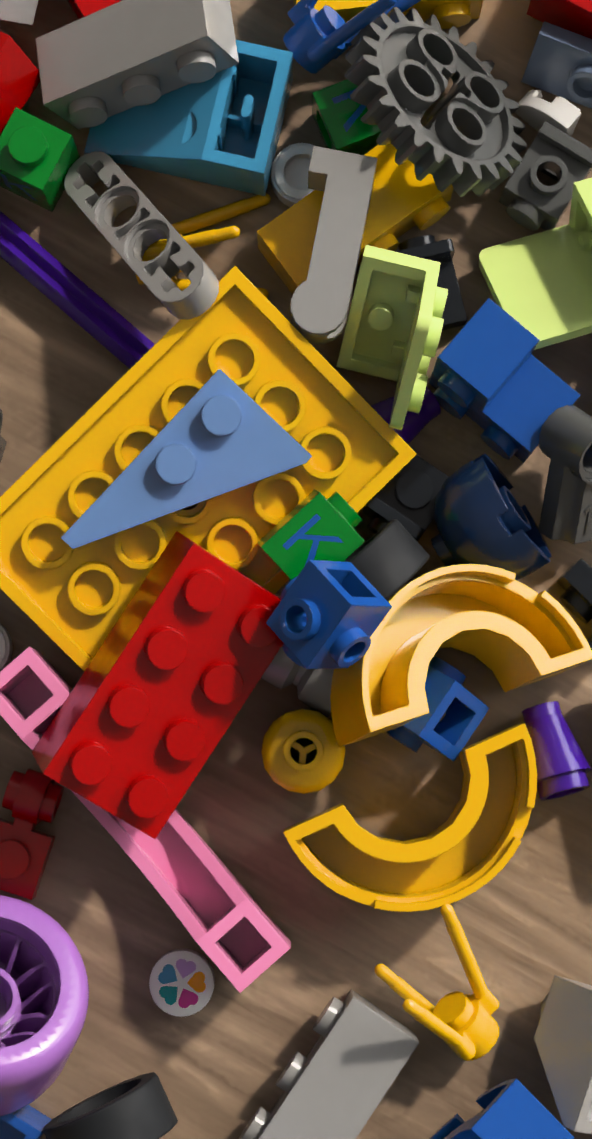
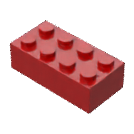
M176 531L33 749L32 754L42 773L156 839L284 644L266 624L280 603V597Z

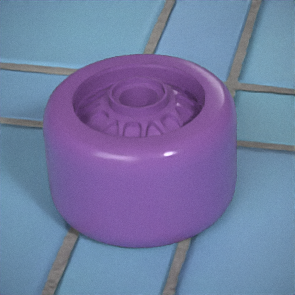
M0 895V1116L24 1108L35 1101L54 1083L62 1072L81 1034L89 1002V984L82 956L69 934L57 921L41 909L22 900Z

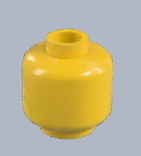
M307 709L286 712L273 721L263 737L261 749L264 769L273 782L287 791L301 794L320 791L332 783L343 768L346 753L345 746L338 747L332 720L319 711ZM305 738L312 741L313 744L303 747L296 740ZM291 747L300 752L299 763L295 762L291 757ZM316 750V756L313 761L305 764L306 754Z

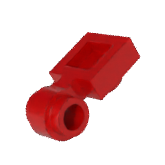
M28 769L25 774L18 771L13 772L5 790L2 807L12 810V817L15 819L14 822L0 818V890L30 900L36 897L55 840V836L37 831L35 827L41 820L48 823L53 822L64 791V787L54 784L53 779L32 769Z

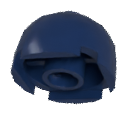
M482 454L475 460L463 465L443 483L436 495L433 512L440 534L433 537L431 542L437 555L446 567L459 564L488 565L516 573L515 580H518L551 562L549 558L552 556L542 533L538 531V526L526 505L522 507L519 505L513 494L509 491L514 487L487 454Z

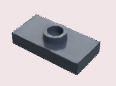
M544 21L521 82L592 109V39Z

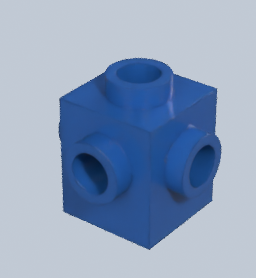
M309 560L300 574L285 586L280 596L281 601L266 624L284 643L282 647L285 654L297 665L310 670L349 668V666L359 661L366 654L371 645L370 637L390 611L392 605L351 562Z
M434 656L429 663L425 682L429 713L386 733L416 753L424 743L454 762L490 708L462 686L467 678L463 673L444 660Z

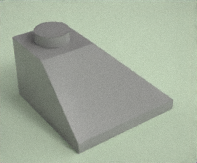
M554 975L550 991L541 1005V1018L534 1041L563 1126L574 1132L592 1135V985Z

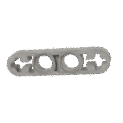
M94 151L77 159L68 169L64 180V188L71 199L173 316L178 319L188 320L206 312L215 302L219 293V281L214 272L109 155L104 152ZM100 180L109 188L101 197L92 189L95 183ZM131 206H137L135 214L128 222L122 226L113 227L116 217L123 210ZM167 239L166 246L159 256L153 260L142 261L145 251L151 244L158 240ZM179 270L191 281V284L183 291L171 279Z

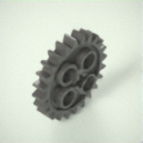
M393 7L387 15L383 13L372 23L360 30L351 40L353 47L345 54V58L352 66L345 73V78L358 87L350 95V98L359 104L367 106L368 111L360 118L361 121L365 124L378 126L381 133L377 137L376 142L379 145L392 144L397 149L395 162L398 165L403 164L406 160L411 161L415 167L416 179L421 181L428 174H432L437 189L441 192L452 184L459 197H464L470 190L477 196H481L488 189L493 191L522 163L523 159L519 153L526 148L527 143L518 135L526 127L523 122L512 116L520 108L519 103L504 96L503 91L509 84L507 81L494 79L490 72L495 65L493 61L485 60L481 62L476 57L477 44L470 42L464 46L459 42V34L456 27L452 26L447 32H444L437 17L433 14L424 22L415 8H411L404 15L398 7ZM451 77V79L453 80L452 87L450 88L448 94H446L436 104L434 109L429 113L427 117L428 123L423 127V125L421 124V118L423 117L426 110L439 98L441 93L446 89L448 85V79Z

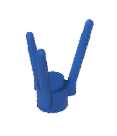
M300 0L287 12L295 25L284 34L283 40L288 51L293 52V58L308 72L316 74L332 59H337L352 45L351 40L360 30L372 23L383 13L387 15L393 7H398L403 13L421 0H378L347 22L330 6L325 5L320 10H316L314 6L318 0Z

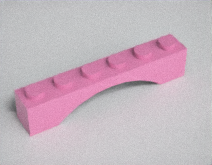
M28 647L0 671V715L33 751L73 689L40 651ZM73 792L141 870L179 918L195 942L239 993L291 948L290 939L177 809L174 810L157 838L154 839Z

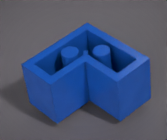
M488 298L437 357L429 384L436 389L433 394L443 409L458 419H461L466 414L484 429L480 436L493 451L507 460H510L515 455L524 463L539 446V434L548 416L558 408L566 405L573 406L581 395L532 355L539 339Z

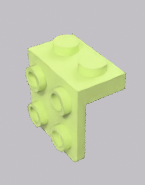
M592 177L574 182L569 224L487 247L479 254V268L496 304L539 339L534 350L592 333Z
M365 245L336 367L397 381L389 428L402 430L407 411L419 414L428 381V375L426 374L430 359L435 357L444 322L442 316L448 289L437 287L440 262Z

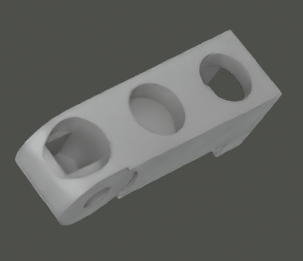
M313 146L308 170V189L324 191L307 280L303 281L295 289L291 298V324L311 344H325L335 340L342 333L345 326L378 159Z

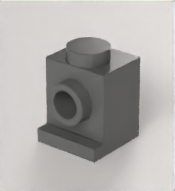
M545 121L522 158V163L517 166L504 186L499 200L501 204L507 207V214L515 222L530 230H538L539 227L544 230L554 229L572 201L574 182L586 179L592 169V149ZM541 171L558 181V183L553 186L543 185L539 182L536 173Z

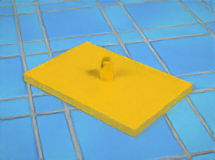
M234 266L219 281L217 298L206 312L192 319H180L0 497V589L85 672L176 531L275 594L290 578L260 547L258 541L314 489L319 491L326 499L337 492L358 513L417 453L393 428H389V424L253 283ZM219 368L312 455L306 464L78 548L72 549L61 539L66 531Z

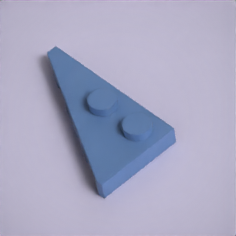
M219 368L66 531L61 539L72 549L78 548L306 464L312 455Z

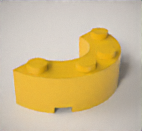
M480 564L451 565L430 571L401 587L387 600L392 605V608L370 637L371 645L366 654L359 661L349 666V668L334 669L330 701L333 729L338 747L396 729L428 714L425 682L429 662L439 648L452 647L474 655L493 671L504 692L556 676L592 660V650L581 629L562 605L545 590L538 594L525 584L515 580L516 573Z
M516 724L462 749L459 757L464 777L460 800L448 820L426 836L405 841L377 837L358 825L342 803L283 829V833L299 860L317 879L336 893L358 903L387 911L413 912L441 907L444 904L459 901L476 892L493 879L513 857L522 842L521 838L528 825L532 808H534L537 792L536 758L526 724Z

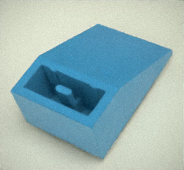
M236 40L239 64L216 73L208 81L188 84L162 95L152 104L132 107L108 117L104 123L98 126L90 127L84 155L94 151L104 152L115 163L265 196L293 82V52Z

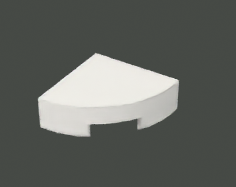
M537 89L528 91L518 102L520 108L515 113L537 132L543 123L547 121L571 136L582 114L579 108L561 96L556 97L551 103L542 99L541 90Z

